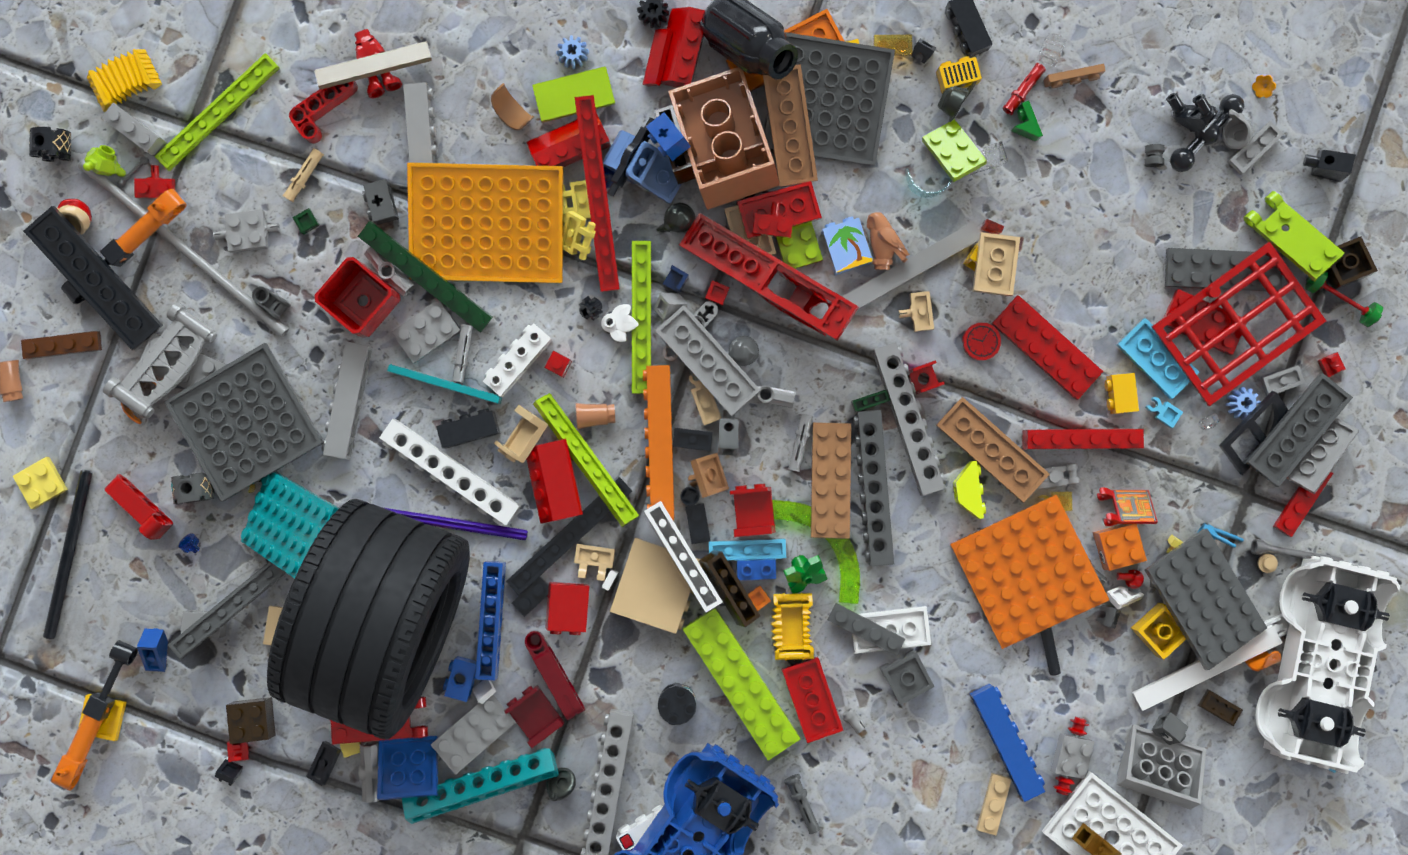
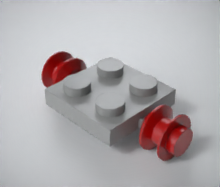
M1076 716L1074 719H1070L1073 722V726L1068 727L1069 731L1073 733L1072 736L1059 734L1050 770L1055 774L1062 775L1055 777L1059 782L1058 785L1053 786L1057 789L1056 792L1062 795L1073 793L1069 789L1070 785L1075 784L1071 777L1081 779L1086 777L1094 746V741L1081 738V736L1087 735L1084 728L1089 726V724L1086 723V719Z

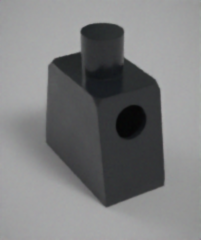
M1321 150L1316 156L1306 154L1303 166L1313 167L1311 172L1313 176L1342 182L1352 173L1356 154Z

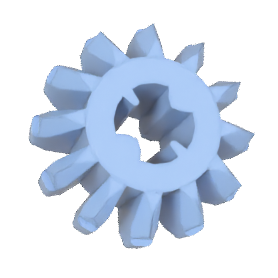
M571 35L569 41L563 38L564 44L558 43L560 50L556 51V54L560 56V63H564L566 68L571 64L572 69L575 70L576 64L582 67V61L588 60L586 55L589 54V50L586 48V42H581L580 37L574 40ZM571 50H573L574 52L576 51V54L572 55V53H570V51H571Z
M1240 387L1239 390H1232V395L1227 396L1230 402L1225 404L1231 407L1228 413H1234V418L1240 417L1244 420L1257 407L1256 405L1261 403L1259 400L1256 401L1259 394H1252L1253 389L1249 388L1246 390L1245 387Z

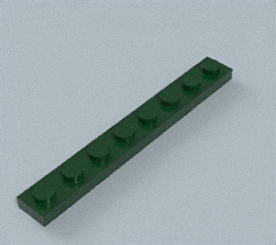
M369 221L357 236L480 333L492 320L493 316L373 222Z

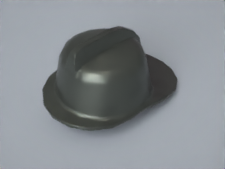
M973 82L967 89L954 86L944 91L938 103V108L950 116L949 122L955 118L962 103L975 87L976 82Z

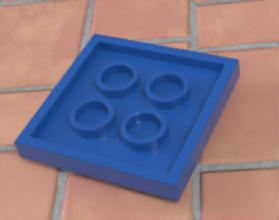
M438 736L379 740L378 800L438 796V753L431 746Z

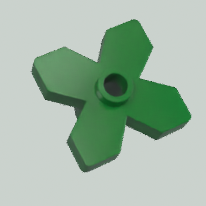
M799 555L791 561V567L783 570L792 594L804 591L810 583L819 584L828 579L822 568L823 564L819 555L809 559L804 555Z

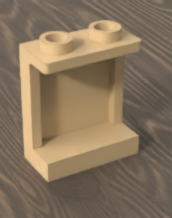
M518 404L515 412L522 416L521 420L505 444L495 441L494 444L499 447L497 451L505 455L510 461L515 463L517 460L524 463L548 424Z

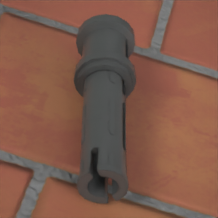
M800 774L792 775L786 778L784 783L790 789L791 799L797 803L809 834H814L820 830V827L806 798L807 790L801 784Z

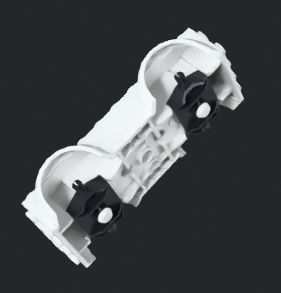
M1311 556V559L1303 558L1301 566L1287 576L1280 592L1279 602L1282 615L1289 623L1278 679L1276 682L1269 684L1261 693L1255 715L1258 730L1265 739L1263 748L1270 750V754L1308 765H1317V767L1328 770L1333 769L1348 774L1349 771L1357 773L1364 766V761L1360 758L1358 750L1359 736H1365L1360 731L1366 733V730L1361 728L1367 711L1374 707V702L1369 698L1377 653L1385 649L1387 645L1383 642L1382 623L1383 620H1389L1388 617L1384 616L1390 617V615L1385 612L1391 596L1395 592L1400 591L1397 578L1390 577L1389 572L1373 571L1369 567L1353 566L1352 563L1337 562L1328 557ZM1334 639H1338L1341 642V648L1337 651L1331 648V642ZM1332 659L1337 661V667L1334 670L1329 666ZM1325 678H1331L1333 681V686L1330 689H1326L1323 686Z

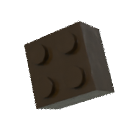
M1362 236L1337 246L1345 254L1326 272H1328V280L1332 288L1336 290L1369 277L1378 270Z
M272 697L233 701L226 705L230 744L269 740L276 736Z

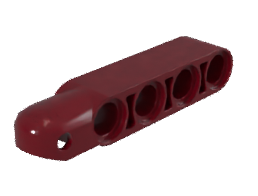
M539 631L528 633L525 637V646L565 718L570 720L577 714L579 715L584 712L585 707L544 635Z

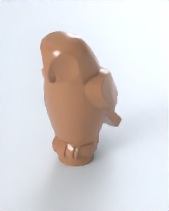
M881 212L869 214L867 228L870 230V241L874 254L872 264H875L874 269L890 270V265H893L892 258L894 253L905 263L908 260L906 256L910 254L887 218Z

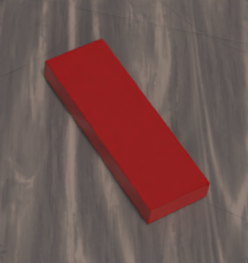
M669 28L655 30L643 80V85L647 87L660 86L673 33Z

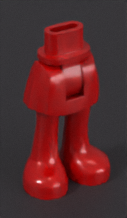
M368 29L354 34L357 40L355 42L357 59L386 52L374 36L370 34ZM390 72L380 74L387 91H395L402 87L399 77L392 75ZM377 75L368 77V97L372 99L381 97L385 91Z

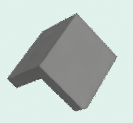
M660 293L654 310L663 320H667L683 305L687 307L688 303L679 293Z

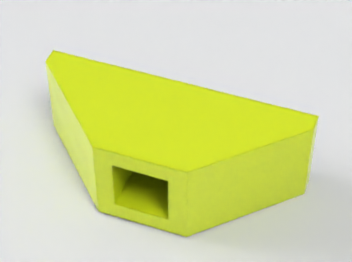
M969 461L953 482L955 502L975 518L984 519L983 514H986V507L981 499L984 491L982 483H979L981 467L977 464V461Z

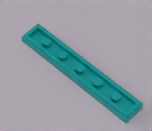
M390 364L387 371L497 404H501L502 397L396 365Z

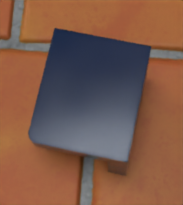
M672 265L663 285L680 294L689 279V274Z

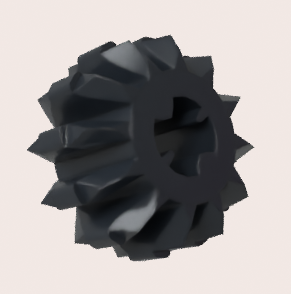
M640 0L641 7L637 8V12L640 13L638 19L643 20L644 26L650 23V28H653L654 24L661 27L660 21L666 23L667 18L665 16L669 15V10H667L668 3H663L664 0H646V2ZM654 9L656 13L652 14V11L650 12V10Z

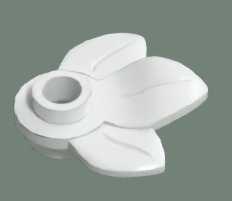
M627 304L617 306L612 313L605 315L601 321L602 328L609 332L611 337L617 342H626V332L635 329L639 325L629 315L632 307ZM609 320H613L612 325L607 324Z

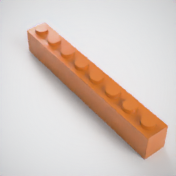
M670 365L646 366V370H643V381H647V389H643L644 401H647L648 408H644V420H648V428H645V439H649V447H645V458H649V466H646V478L650 477V485H646L647 497H650V504H647V509L661 501L672 520H674Z

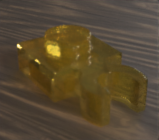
M1051 492V496L1057 494L1065 511H1073L1072 492ZM1038 495V496H1037L1038 498H1043V499L1049 498L1047 495Z

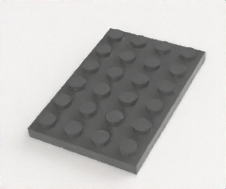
M1202 529L1144 570L1205 670L1212 669L1267 629L1266 624L1208 529Z

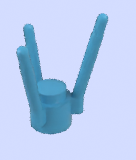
M1204 523L1198 530L1199 532L1202 529H1208L1214 540L1216 538L1233 548L1236 547L1234 543L1217 535V533L1240 542L1244 541L1243 538L1217 529L1210 524Z

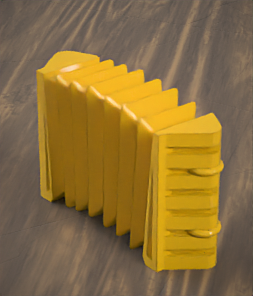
M133 49V55L127 51V57L120 53V58L114 56V61L108 59V66L101 63L102 69L96 67L97 72L89 70L87 75L90 87L93 89L103 112H106L112 103L117 105V102L122 103V99L126 101V96L131 97V92L137 95V90L142 93L143 88L148 92V87L155 90L162 85L159 74L156 72L151 58H149L145 49Z
M812 593L773 594V604L776 607L772 609L775 614L771 615V617L775 620L770 624L774 627L771 630L774 634L771 638L775 640L773 646L776 647L774 649L775 660L814 659V648L810 645L813 641L809 639L811 635L808 633L810 629L807 627L810 624L808 619L811 618L809 616L811 612L808 609L813 606Z

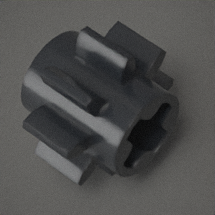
M587 296L579 304V312L585 319L591 317L594 321L603 313L602 303L596 297L591 299Z

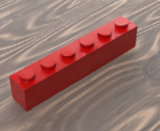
M1144 429L1022 430V449L1144 448Z

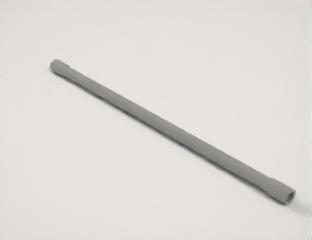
M84 160L78 164L80 170L99 183L139 218L147 213L145 209L104 175L96 174L92 170L85 171L83 169ZM164 225L156 230L165 240L265 322L277 335L282 338L288 333L289 329L272 317Z

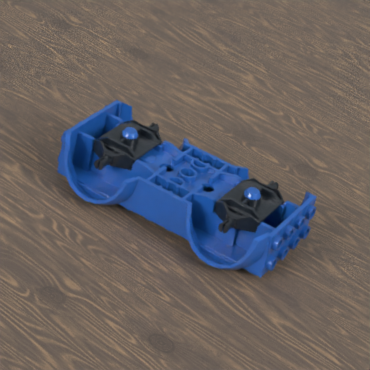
M707 743L702 752L688 753L673 766L664 786V806L633 850H622L614 855H682L686 850H692V855H743L748 838L752 831L757 830L759 820L771 807L777 808L779 806L778 795L774 791L775 787L770 784L771 781L761 774L760 777L756 775L755 770L749 765L743 766L739 763L740 760L732 754L730 756L724 754V750L716 744L712 746ZM695 832H703L704 838L701 841L696 842L693 840Z

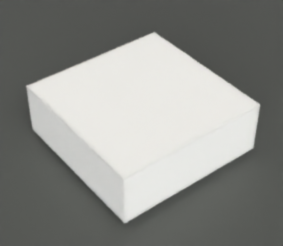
M612 569L602 588L608 591L619 572Z
M482 680L472 689L477 701L481 704L496 692L491 680Z

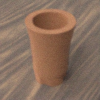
M19 360L0 362V395H2L3 402L23 399Z
M576 403L577 430L615 423L614 404Z

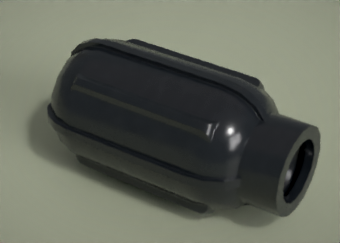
M713 0L706 8L700 21V27L703 30V35L708 40L709 46L748 74L769 75L777 80L786 77L793 70L797 62L798 50L793 44L788 42L784 27L779 21L748 0Z

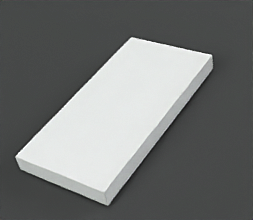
M927 606L859 614L904 637L905 641L901 648L931 645ZM852 633L855 654L884 651V649Z

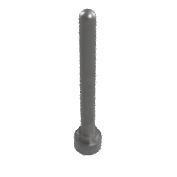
M1254 539L1251 543V553L1256 555L1266 554L1267 552L1302 559H1311V556H1323L1332 558L1333 561L1337 562L1344 561L1341 557L1268 545L1264 540Z

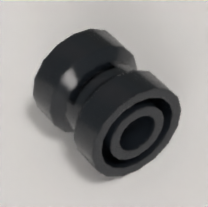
M690 486L682 490L680 497L685 505L692 506L699 501L700 495L696 488Z

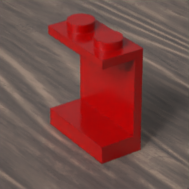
M765 483L754 484L752 489H747V485L735 486V490L730 491V495L734 494L737 529H733L734 537L776 533L771 487H766Z

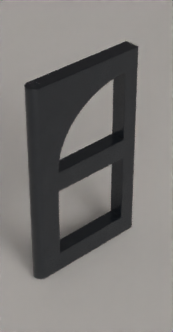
M1271 391L1219 445L1240 475H1244L1251 466L1246 461L1267 437L1255 420L1272 403L1274 420L1271 432L1289 411L1275 391ZM1248 428L1259 445L1242 461L1231 447V444Z

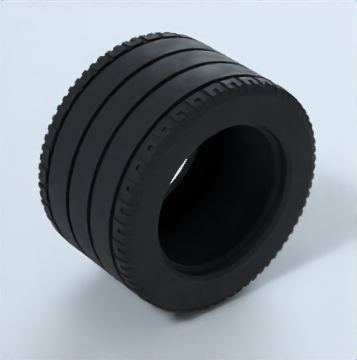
M351 499L343 504L326 522L311 545L283 605L268 658L267 687L270 696L283 703L315 713L318 716L344 724L353 729L370 735L373 734L380 739H391L412 714L445 644L467 577L470 561L469 542L461 536L453 535L445 530L424 524L363 500Z

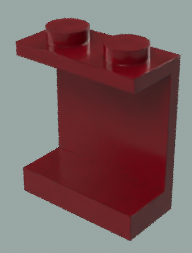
M538 685L534 688L532 686L526 688L522 692L523 696L518 700L514 697L506 704L508 707L504 710L506 714L508 712L511 714L529 739L527 743L531 749L563 726L565 722Z

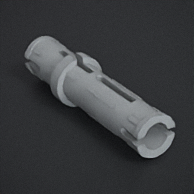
M461 325L456 360H453V364H455L453 382L464 383L465 370L469 364L467 358L473 326Z
M801 413L799 427L795 431L797 435L788 467L789 470L800 472L807 439L811 434L809 433L813 418L811 415ZM801 444L800 450H799V454H798V458H797V461H796V457H797L799 445Z

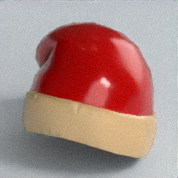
M75 198L65 199L60 202L57 209L81 235L84 234L92 221L90 208L86 203Z

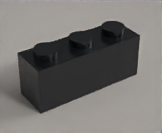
M948 1L945 7V14L947 19L951 20L953 24L954 35L959 37L963 54L972 58L988 51L993 43L974 1Z
M489 408L477 411L478 415L471 416L470 414L459 416L460 420L452 422V419L441 421V425L436 426L442 449L501 434L495 411H489Z

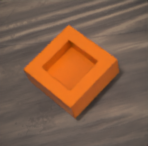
M760 585L748 593L757 611L771 602Z

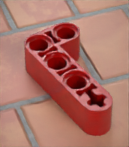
M355 81L348 82V87L344 83L319 89L290 110L289 118L304 139L312 144H316L321 140L322 132L315 121L353 96L358 89ZM335 92V96L332 99H328V95ZM319 103L318 109L312 110L313 105ZM300 114H304L303 119L301 121H297V117ZM314 129V134L308 137V132Z
M118 474L104 488L107 494L141 525L138 529L146 538L150 540L160 539L172 527V520L123 475Z

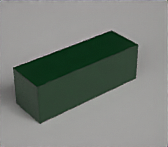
M883 390L852 400L851 403L854 412L888 402L890 399L887 390Z

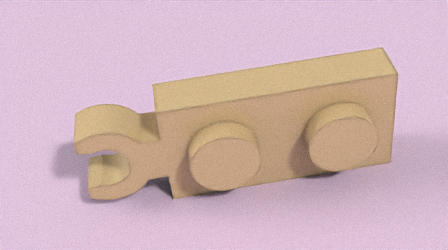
M690 375L689 380L696 387L691 389L703 425L705 426L722 419L714 396L700 380L694 381L692 375Z

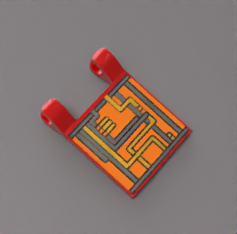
M1105 487L1099 489L1100 493H1097L1098 500L1112 499L1116 514H1106V518L1103 520L1105 526L1117 524H1157L1158 521L1149 490H1110Z

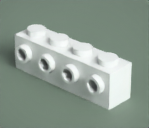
M534 323L532 326L528 325L522 331L523 336L519 340H514L509 346L511 350L506 355L502 354L496 361L498 363L494 369L490 368L484 375L485 379L483 382L500 397L505 396L553 341Z

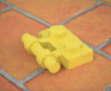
M586 180L570 182L571 190L565 191V185L563 184V223H565L569 211H574L586 220L591 219ZM572 197L573 207L568 208L567 198Z
M569 211L563 228V250L571 255L577 254L579 251V259L586 260L587 254H590L591 251L590 243L596 233L594 230L596 224L588 222L587 227H585L586 219L574 211ZM582 235L584 236L583 243L580 242Z

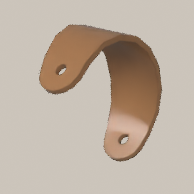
M504 83L491 95L494 111L510 128L521 130L534 118V116L528 114L518 104Z

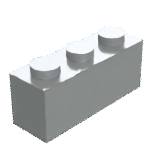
M112 103L101 117L152 156H155L167 144L165 140L115 103Z

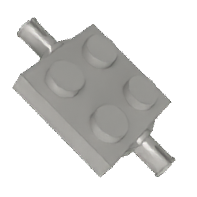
M262 209L225 214V230L213 232V237L215 240L226 238L228 252L230 253L268 248L267 239L269 232L280 231L279 223L268 225L265 219V211Z

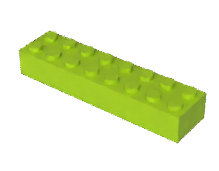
M716 607L683 627V631L768 761L801 739Z

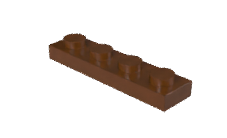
M100 331L21 340L23 359L102 350Z

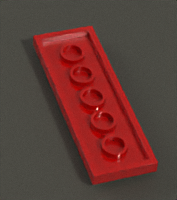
M1019 295L991 323L1076 400L1104 372Z

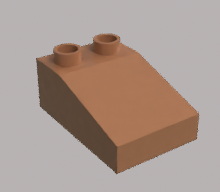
M737 67L668 91L681 133L691 146L687 149L707 210L780 186L775 163L742 69Z

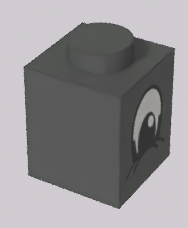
M1169 712L1158 717L1152 731L1167 744L1172 745L1181 743L1185 739L1188 726Z

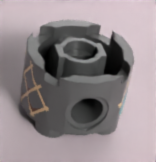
M193 473L191 478L190 475L171 477L173 504L214 499L213 486L205 473Z

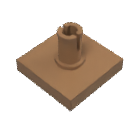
M718 453L690 461L694 474L690 475L688 480L696 479V481L689 484L692 487L698 485L702 498L729 489Z

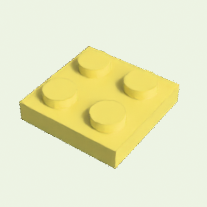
M45 457L13 475L15 482L31 509H36L68 490L50 457Z

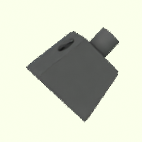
M723 410V419H719L718 455L737 456L739 420L735 419V415L731 416L726 410Z

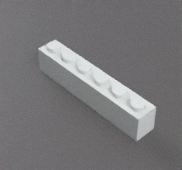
M659 501L644 511L645 515L703 610L708 612L722 603V600L662 502Z

